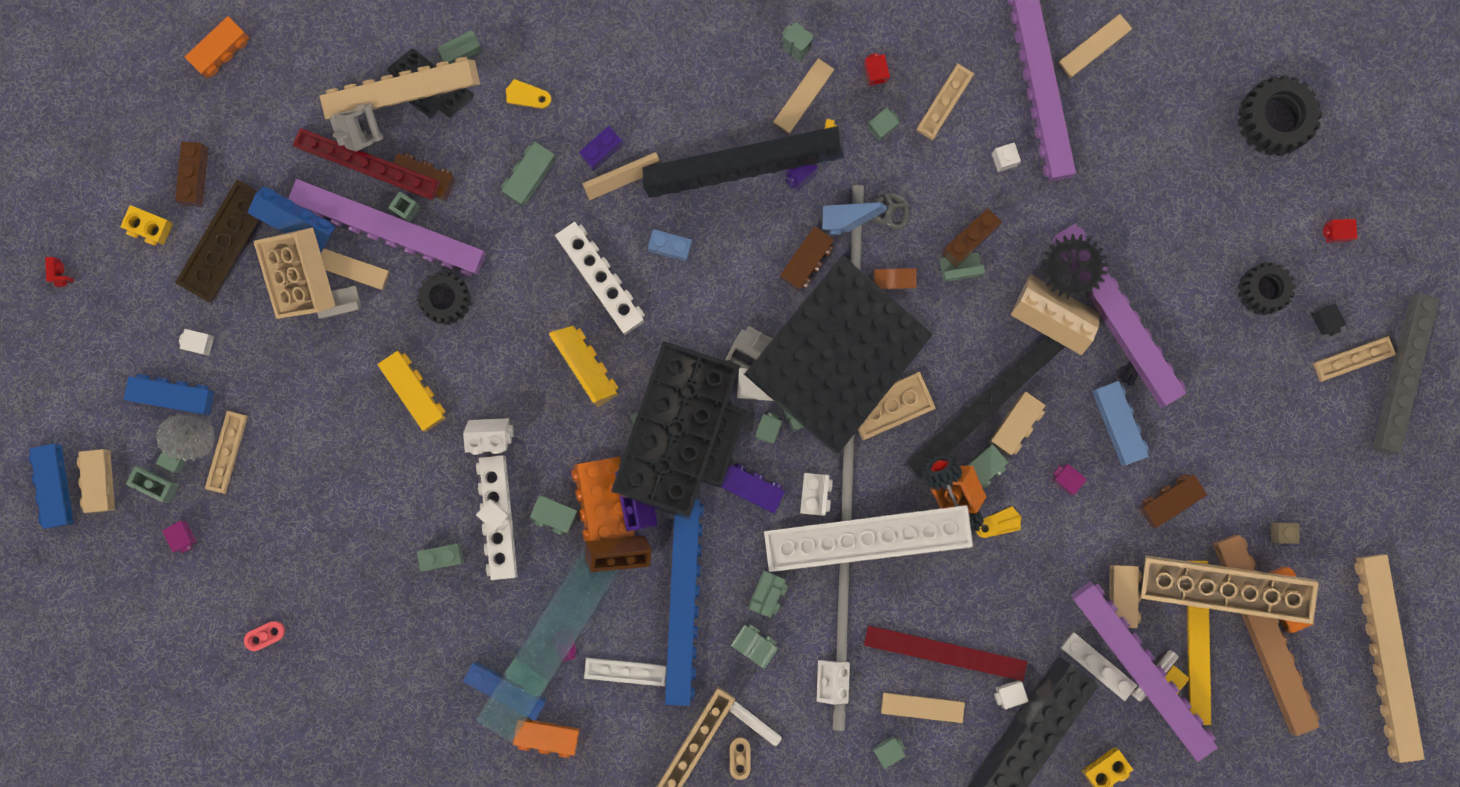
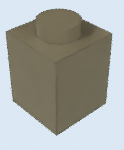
M1271 523V543L1300 544L1299 523Z

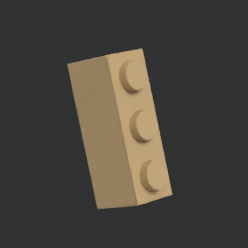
M1026 391L1023 392L991 437L989 443L1008 456L1013 453L1016 455L1022 447L1020 443L1024 437L1027 438L1034 428L1031 426L1035 420L1039 421L1044 415L1045 411L1043 409L1046 405Z
M101 449L79 452V457L77 458V466L80 469L78 483L82 490L80 506L83 509V513L115 511L110 450Z
M1110 565L1109 600L1118 609L1115 612L1119 618L1123 616L1130 625L1128 628H1138V624L1141 622V613L1138 611V603L1141 602V592L1138 591V583L1142 579L1139 566Z

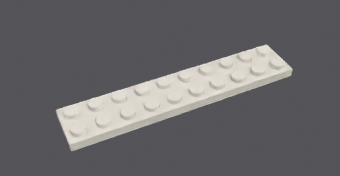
M968 506L764 531L769 572L973 547Z

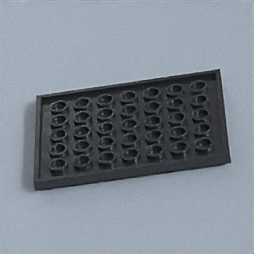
M843 255L747 369L744 375L835 455H838L933 334Z

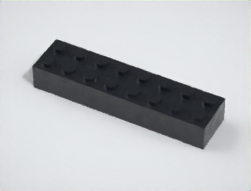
M1058 657L1029 698V702L1022 708L968 787H1028L1099 685L1072 664Z

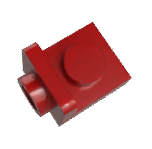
M45 257L47 282L54 284V287H66L67 283H74L73 278L62 276L64 265L60 259Z

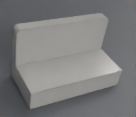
M351 286L331 291L335 306L317 313L319 319L362 309L357 287Z

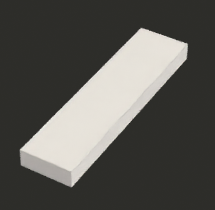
M586 658L584 679L665 686L667 665Z

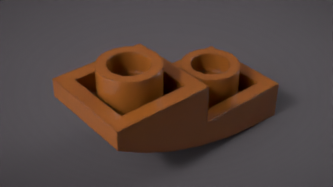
M917 268L874 269V283L881 289L917 288Z

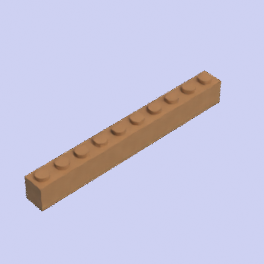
M1232 535L1212 543L1221 566L1255 571V561L1249 556L1247 552L1248 544L1241 535ZM1241 613L1290 734L1299 736L1319 728V716L1316 710L1312 709L1310 694L1302 685L1303 677L1295 668V658L1288 651L1286 636L1280 631L1278 626L1279 619Z

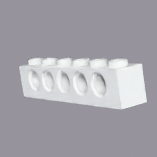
M573 222L555 236L622 333L626 335L644 323L642 317L645 314L639 306L634 307L631 302L633 297L627 289L625 291L622 290L620 287L621 280L616 273L612 275L608 270L611 266L605 257H599L597 254L599 249L593 240L591 242L587 240L585 236L588 233L582 225L578 226ZM582 241L584 246L582 249L576 250L573 247L574 243ZM588 257L595 258V263L592 266L585 265V260ZM598 274H606L607 279L604 282L596 281ZM612 289L618 291V296L614 299H610L607 296L608 292ZM625 305L630 308L627 315L619 313L621 306Z
M506 456L479 458V463H476L477 475L481 476V483H478L479 495L483 496L480 510L490 500V494L497 492L499 494L497 504L510 515L508 518L510 522L502 531L500 529L493 531L485 523L482 524L483 536L487 537V544H484L485 556L489 557V564H486L487 576H490L491 580L516 578L518 576ZM490 472L497 474V480L494 483H490L487 479ZM497 532L503 535V541L500 544L495 543L493 540ZM498 553L505 555V562L503 564H498L495 560Z

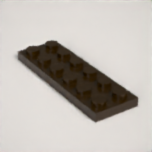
M239 180L235 181L175 281L177 285L209 303L214 301L261 220L248 213L254 196L258 192L257 190Z

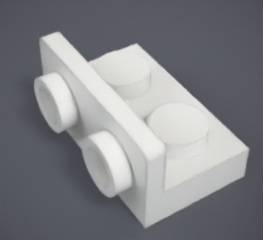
M804 473L800 513L825 516L826 512L830 511V500H827V494L832 491V480L829 479V475Z
M818 660L817 702L828 704L848 703L849 662Z

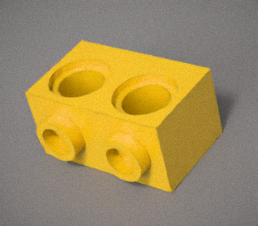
M130 205L120 227L127 230V235L138 239V236H142L145 238L144 242L156 246L157 243L165 244L173 223ZM140 219V225L135 228V221ZM155 227H158V233L156 235H153V229Z
M1113 747L1081 771L1092 787H1113L1116 782L1126 780L1133 769L1120 750ZM1116 761H1120L1121 766L1119 770L1113 771V764ZM1099 773H1103V781L1097 783L1096 776Z

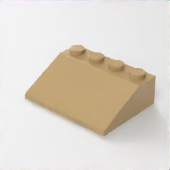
M313 227L253 241L276 319L316 313L335 306Z
M1030 274L1011 316L1082 355L1093 342L1099 328V312L1072 297L1067 300L1065 293L1058 297L1059 290L1052 293L1053 286H1046V282Z

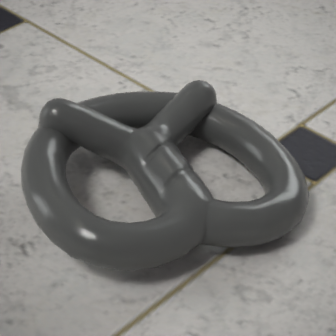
M884 193L877 197L873 203H881L885 200L889 206L884 218L876 216L872 219L878 224H886L893 230L904 228L910 216L908 202L903 197L894 193ZM891 199L896 200L899 203H893ZM903 207L904 215L902 221L899 224H894L892 218L895 210Z

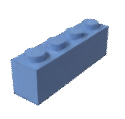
M1117 381L1093 390L1092 393L1121 466L1149 457L1147 453L1149 452L1148 445L1145 441H1142L1140 436L1141 428L1133 418L1134 410L1131 404L1127 403L1124 386Z

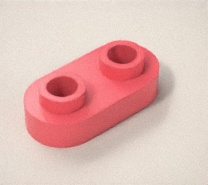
M278 621L264 624L245 635L244 645L250 651L263 649L281 640L285 635V627ZM274 627L278 629L277 635L272 634ZM255 636L259 638L258 644L253 642Z

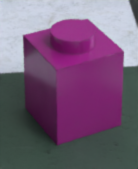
M1069 464L1059 465L1053 472L1054 478L1052 479L1069 495H1075L1087 480Z
M179 521L162 530L172 552L186 553L193 549V544L197 543L187 521Z

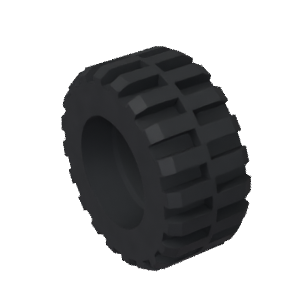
M1282 75L1279 78L1274 76L1259 83L1243 98L1241 102L1243 106L1238 110V115L1241 116L1238 120V126H1243V130L1240 133L1242 137L1245 135L1248 137L1249 140L1246 142L1249 146L1254 144L1256 146L1255 150L1258 152L1265 150V155L1272 156L1276 153V156H1283L1286 153L1290 154L1296 151L1316 135L1315 131L1319 129L1321 124L1318 120L1322 118V111H1318L1321 104L1319 100L1316 101L1314 96L1317 94L1314 90L1310 91L1308 89L1309 85L1307 83L1301 84L1299 83L1300 80L1295 77L1289 80V76ZM1279 100L1291 108L1295 123L1290 132H1280L1269 125L1264 113L1267 101Z

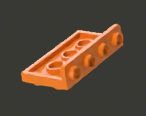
M620 457L576 464L571 471L572 479L577 484L575 496L577 502L580 501L579 518L581 522H584L585 529L582 530L585 542L635 536L634 530L626 531L620 495L611 492L616 478L615 472L618 471L621 463Z

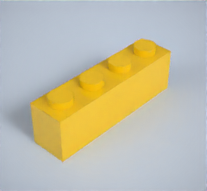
M396 351L377 365L422 431L427 432L446 419L444 416L446 411L439 402L435 403L432 398L435 395L429 386L424 387L421 382L423 377L418 370L413 371L409 365L412 361L408 355Z

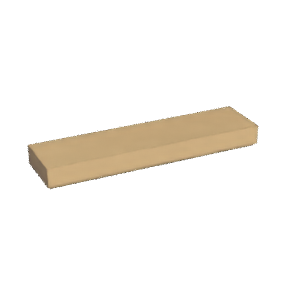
M1119 14L1059 61L1058 64L1069 78H1072L1132 30L1131 26Z
M818 58L773 121V124L787 134H790L832 75L834 69Z
M957 63L917 127V132L933 141L973 77V72Z
M656 152L583 183L589 200L643 178L642 167L660 164L659 157Z
M327 249L320 253L325 271L380 290L384 289L389 271Z
M1387 336L1313 363L1319 381L1322 382L1394 356L1396 352L1390 337Z
M231 411L226 412L205 489L226 494L248 416Z
M883 692L881 714L963 723L965 702Z

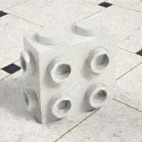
M509 418L468 420L463 432L465 452L477 455L487 451H491L494 454L506 451L508 444H511V437L514 435L513 425L509 424Z

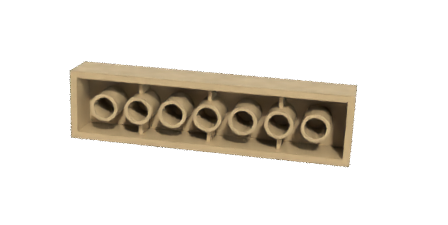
M1145 555L1141 599L1313 624L1318 582L1315 579Z

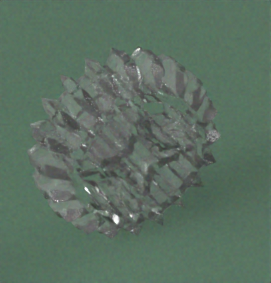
M186 412L184 415L176 413L175 417L169 415L167 420L163 419L156 434L157 445L161 449L162 454H167L169 458L175 457L176 461L184 459L185 463L188 459L195 461L196 457L202 459L204 454H208L210 449H212L215 438L213 427L209 425L208 420L203 421L202 416L196 417L194 413L187 415Z

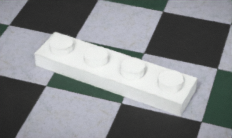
M1073 632L1061 646L1063 651L1122 700L1126 701L1138 686L1076 633Z

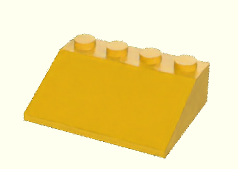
M570 326L549 333L588 396L597 407L602 406L618 395L616 392L619 389L613 378L608 380L605 375L608 372L602 361L597 363L594 358L597 354L591 345L587 347L583 340L586 337L580 328L576 330L574 326Z

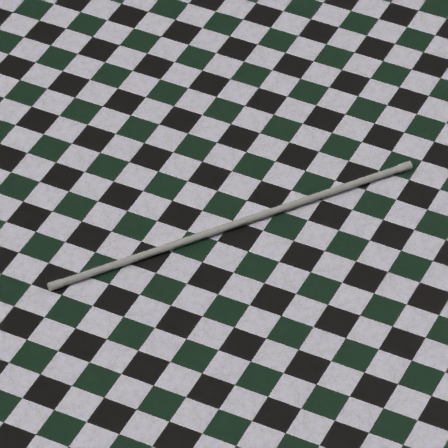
M853 185L852 204H863L864 186ZM862 225L851 231L850 262L859 270ZM854 435L844 447L841 522L850 521L852 514ZM850 562L840 563L836 662H846ZM835 704L833 730L845 731V704Z

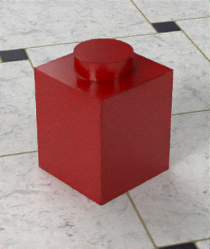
M873 53L868 55L864 60V68L869 86L888 82L890 74L885 54Z
M1356 219L1331 220L1325 223L1323 236L1326 238V243L1351 242L1358 239Z

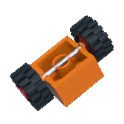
M944 453L940 454V457H937V455L933 456L934 459L927 460L928 463H924V467L921 469L928 487L931 488L940 509L968 506L971 534L974 535L975 530L979 531L980 527L983 526L984 519L979 509L986 499L985 492L974 467L960 466L957 458L953 454L950 455V453H947L945 456Z

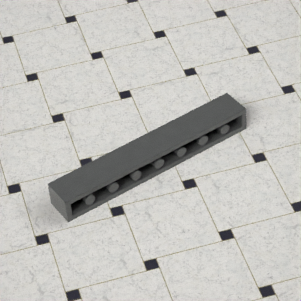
M1418 293L1409 298L1372 446L1374 450L1388 454H1399L1402 451L1439 302L1437 297Z

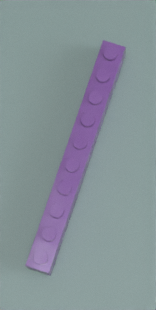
M1007 0L1008 5H1012V24H1016L1015 40L1016 43H1020L1019 59L1020 62H1024L1023 78L1024 81H1028L1027 97L1028 100H1032L1031 116L1032 119H1036L1035 135L1037 139L1040 138L1039 154L1041 158L1044 157L1045 165H1043L1044 176L1048 177L1049 182L1072 178L1076 174L1040 1Z
M296 179L288 198L300 207L310 210L316 216L322 219L323 217L330 219L329 222L335 226L341 227L343 224L348 226L349 231L359 234L360 231L367 233V238L378 241L380 238L386 241V245L397 248V246L405 248L404 252L414 256L416 253L423 255L422 259L434 263V260L442 262L441 266L450 270L453 267L460 269L459 273L471 277L472 274L478 275L486 256L483 250Z
M1075 223L1055 235L1052 241L1057 246L1056 239L1062 243L1064 242L1063 236L1071 240L1072 234H1074L1075 239H1078L1082 234L1083 241H1086V234ZM1073 249L1072 266L1069 268L1072 269L1077 279V268H1080V266L1076 265V250ZM1081 252L1078 258L1085 262L1089 260L1090 254L1088 252ZM1061 253L1063 259L1067 262L1070 258L1069 255ZM1106 267V268H1103L1102 270H1104V271L1107 272V271H1108V268ZM1082 272L1079 278L1081 281L1087 282L1091 279V274L1089 272ZM1109 274L1101 275L1105 282L1097 283L1100 289L1097 290L1093 287V295L1088 292L1086 294L1162 409L1185 395L1186 387L1174 375L1173 366L1163 358L1161 348L1153 343L1150 331L1140 323L1141 318L1129 306L1130 302L1127 296L1119 291V285L1115 278H1111Z
M1089 581L1071 594V597L1192 756L1199 762L1218 748L1214 743L1217 739L1209 729L1207 731L1203 729L1201 725L1204 722L1197 713L1193 715L1189 709L1192 706L1186 698L1180 699L1177 695L1180 690L1173 681L1167 682L1164 678L1167 675L1160 665L1157 667L1152 662L1155 659L1148 649H1142L1140 644L1143 642L1135 632L1133 634L1129 632L1127 628L1130 625L1123 616L1119 618L1115 612L1118 609L1112 601L1106 602L1103 598V595L1106 593L1099 584L1094 586Z

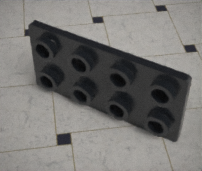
M410 49L389 66L387 71L394 77L400 76L399 73L411 70V73L418 72L417 68L430 66L431 69L437 66L416 50ZM463 88L408 102L430 119L436 114L437 109L451 118L473 99L474 94L468 89Z

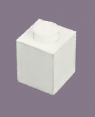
M1015 142L996 148L992 153L998 172L1016 167L1021 162Z
M184 329V333L179 338L180 349L209 356L214 336Z
M491 499L476 514L493 531H498L499 529L502 531L510 522L508 521L510 515Z
M1019 680L996 687L995 700L998 706L1001 705L1004 709L1029 702L1023 684Z

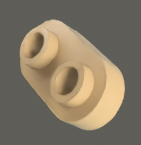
M743 737L733 739L730 744V773L737 780H743L750 774V744ZM738 744H742L744 746V749L742 751H738L736 749V746ZM738 765H743L744 770L742 772L736 770Z

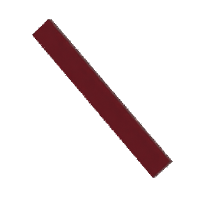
M302 128L299 129L292 144L297 149L432 201L441 183L436 179L363 151L346 149L345 145L339 146L338 142Z
M869 625L867 626L864 646L1024 681L1027 666L1026 660Z

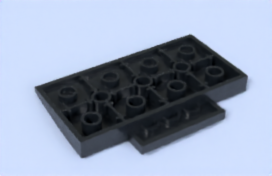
M663 341L611 492L689 520L701 482L721 488L746 413L744 410L727 405L740 366Z

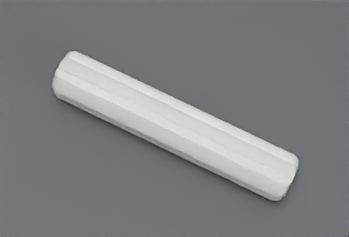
M1169 650L1157 663L1156 667L1160 665L1167 672L1178 659V655ZM1140 686L1132 693L1133 697L1138 701H1142L1146 697Z
M734 702L729 709L731 713L772 745L777 746L782 739L780 735L739 703Z

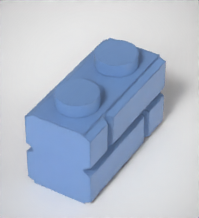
M653 229L648 252L673 259L679 258L680 261L687 262L692 240Z

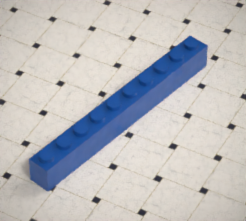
M700 499L695 500L689 520L674 515L665 705L690 706V700L694 701L695 688H691V680H695L696 667H692V659H696L697 647H693V638L697 639L698 626H694V618H698L699 606H695V597L699 598L700 585H696V577H700L701 565H697V556L701 557L702 544H698V536H702L703 524H699V516H703L704 504H700Z

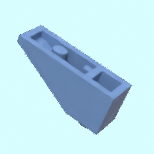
M882 203L823 206L822 230L828 232L831 236H840L841 233L850 232L887 211V206Z

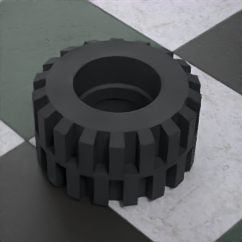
M1265 262L1247 270L1240 279L1242 283L1238 284V289L1242 290L1238 295L1239 297L1243 296L1244 299L1241 303L1243 305L1248 304L1246 309L1249 311L1254 310L1253 313H1261L1262 315L1272 314L1286 308V305L1292 302L1290 298L1295 296V292H1292V290L1296 289V284H1292V281L1295 280L1294 277L1288 275L1290 271L1288 269L1283 270L1284 266L1281 264L1276 266V262ZM1261 278H1267L1274 284L1275 295L1272 300L1261 295L1258 287Z
M437 272L435 276L429 275L426 282L423 280L421 283L423 285L422 288H418L417 291L419 292L417 301H419L418 306L426 317L438 324L442 323L444 325H449V323L455 324L458 319L462 320L464 318V313H468V306L471 305V294L468 291L467 285L460 278L448 272H443V274ZM441 288H451L455 293L454 303L447 309L440 310L436 308L433 302L435 293Z

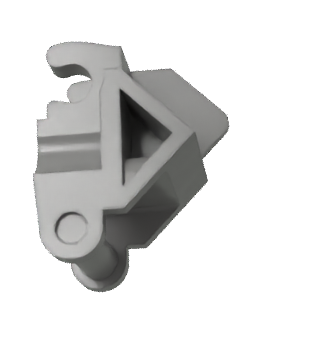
M372 103L357 105L355 110L340 112L330 116V122L334 130L333 137L337 139L339 146L345 145L346 149L358 151L384 138L383 134L379 132L372 111L374 108ZM363 112H365L372 134L368 135L367 131L361 130L358 118Z
M748 326L746 331L743 329L740 331L725 361L739 365V368L748 369L750 365L734 357V352H742L756 360L773 338Z

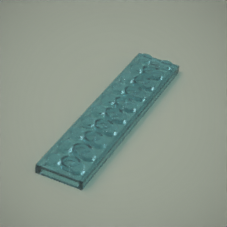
M585 548L476 719L478 723L511 743L619 571L590 572L584 558Z

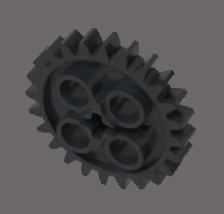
M1072 234L1071 240L1063 236L1064 242L1061 243L1056 239V247L1049 245L1051 253L1044 252L1048 259H1042V263L1046 264V266L1042 267L1041 271L1047 272L1042 278L1049 279L1046 286L1053 285L1052 293L1059 290L1058 297L1065 293L1067 300L1071 295H1074V299L1077 300L1080 294L1085 299L1086 292L1093 295V287L1097 290L1100 289L1097 283L1105 282L1101 275L1108 274V272L1102 270L1108 267V263H1102L1107 256H1100L1103 248L1096 249L1097 241L1091 245L1090 237L1083 241L1082 234L1078 239H1075L1074 234ZM1073 249L1076 250V265L1080 266V268H1077V285L1073 284V271L1069 268L1072 266ZM1081 252H1088L1090 254L1089 260L1085 262L1081 261L1078 256ZM1061 253H1066L1070 258L1067 262L1061 263L1058 260V256ZM1082 272H1089L1091 279L1083 282L1079 276ZM1062 273L1070 275L1071 278L1067 283L1059 281V276Z

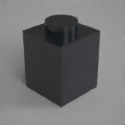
M1336 303L1311 314L1321 335L1329 334L1333 336L1341 332V327L1347 325Z

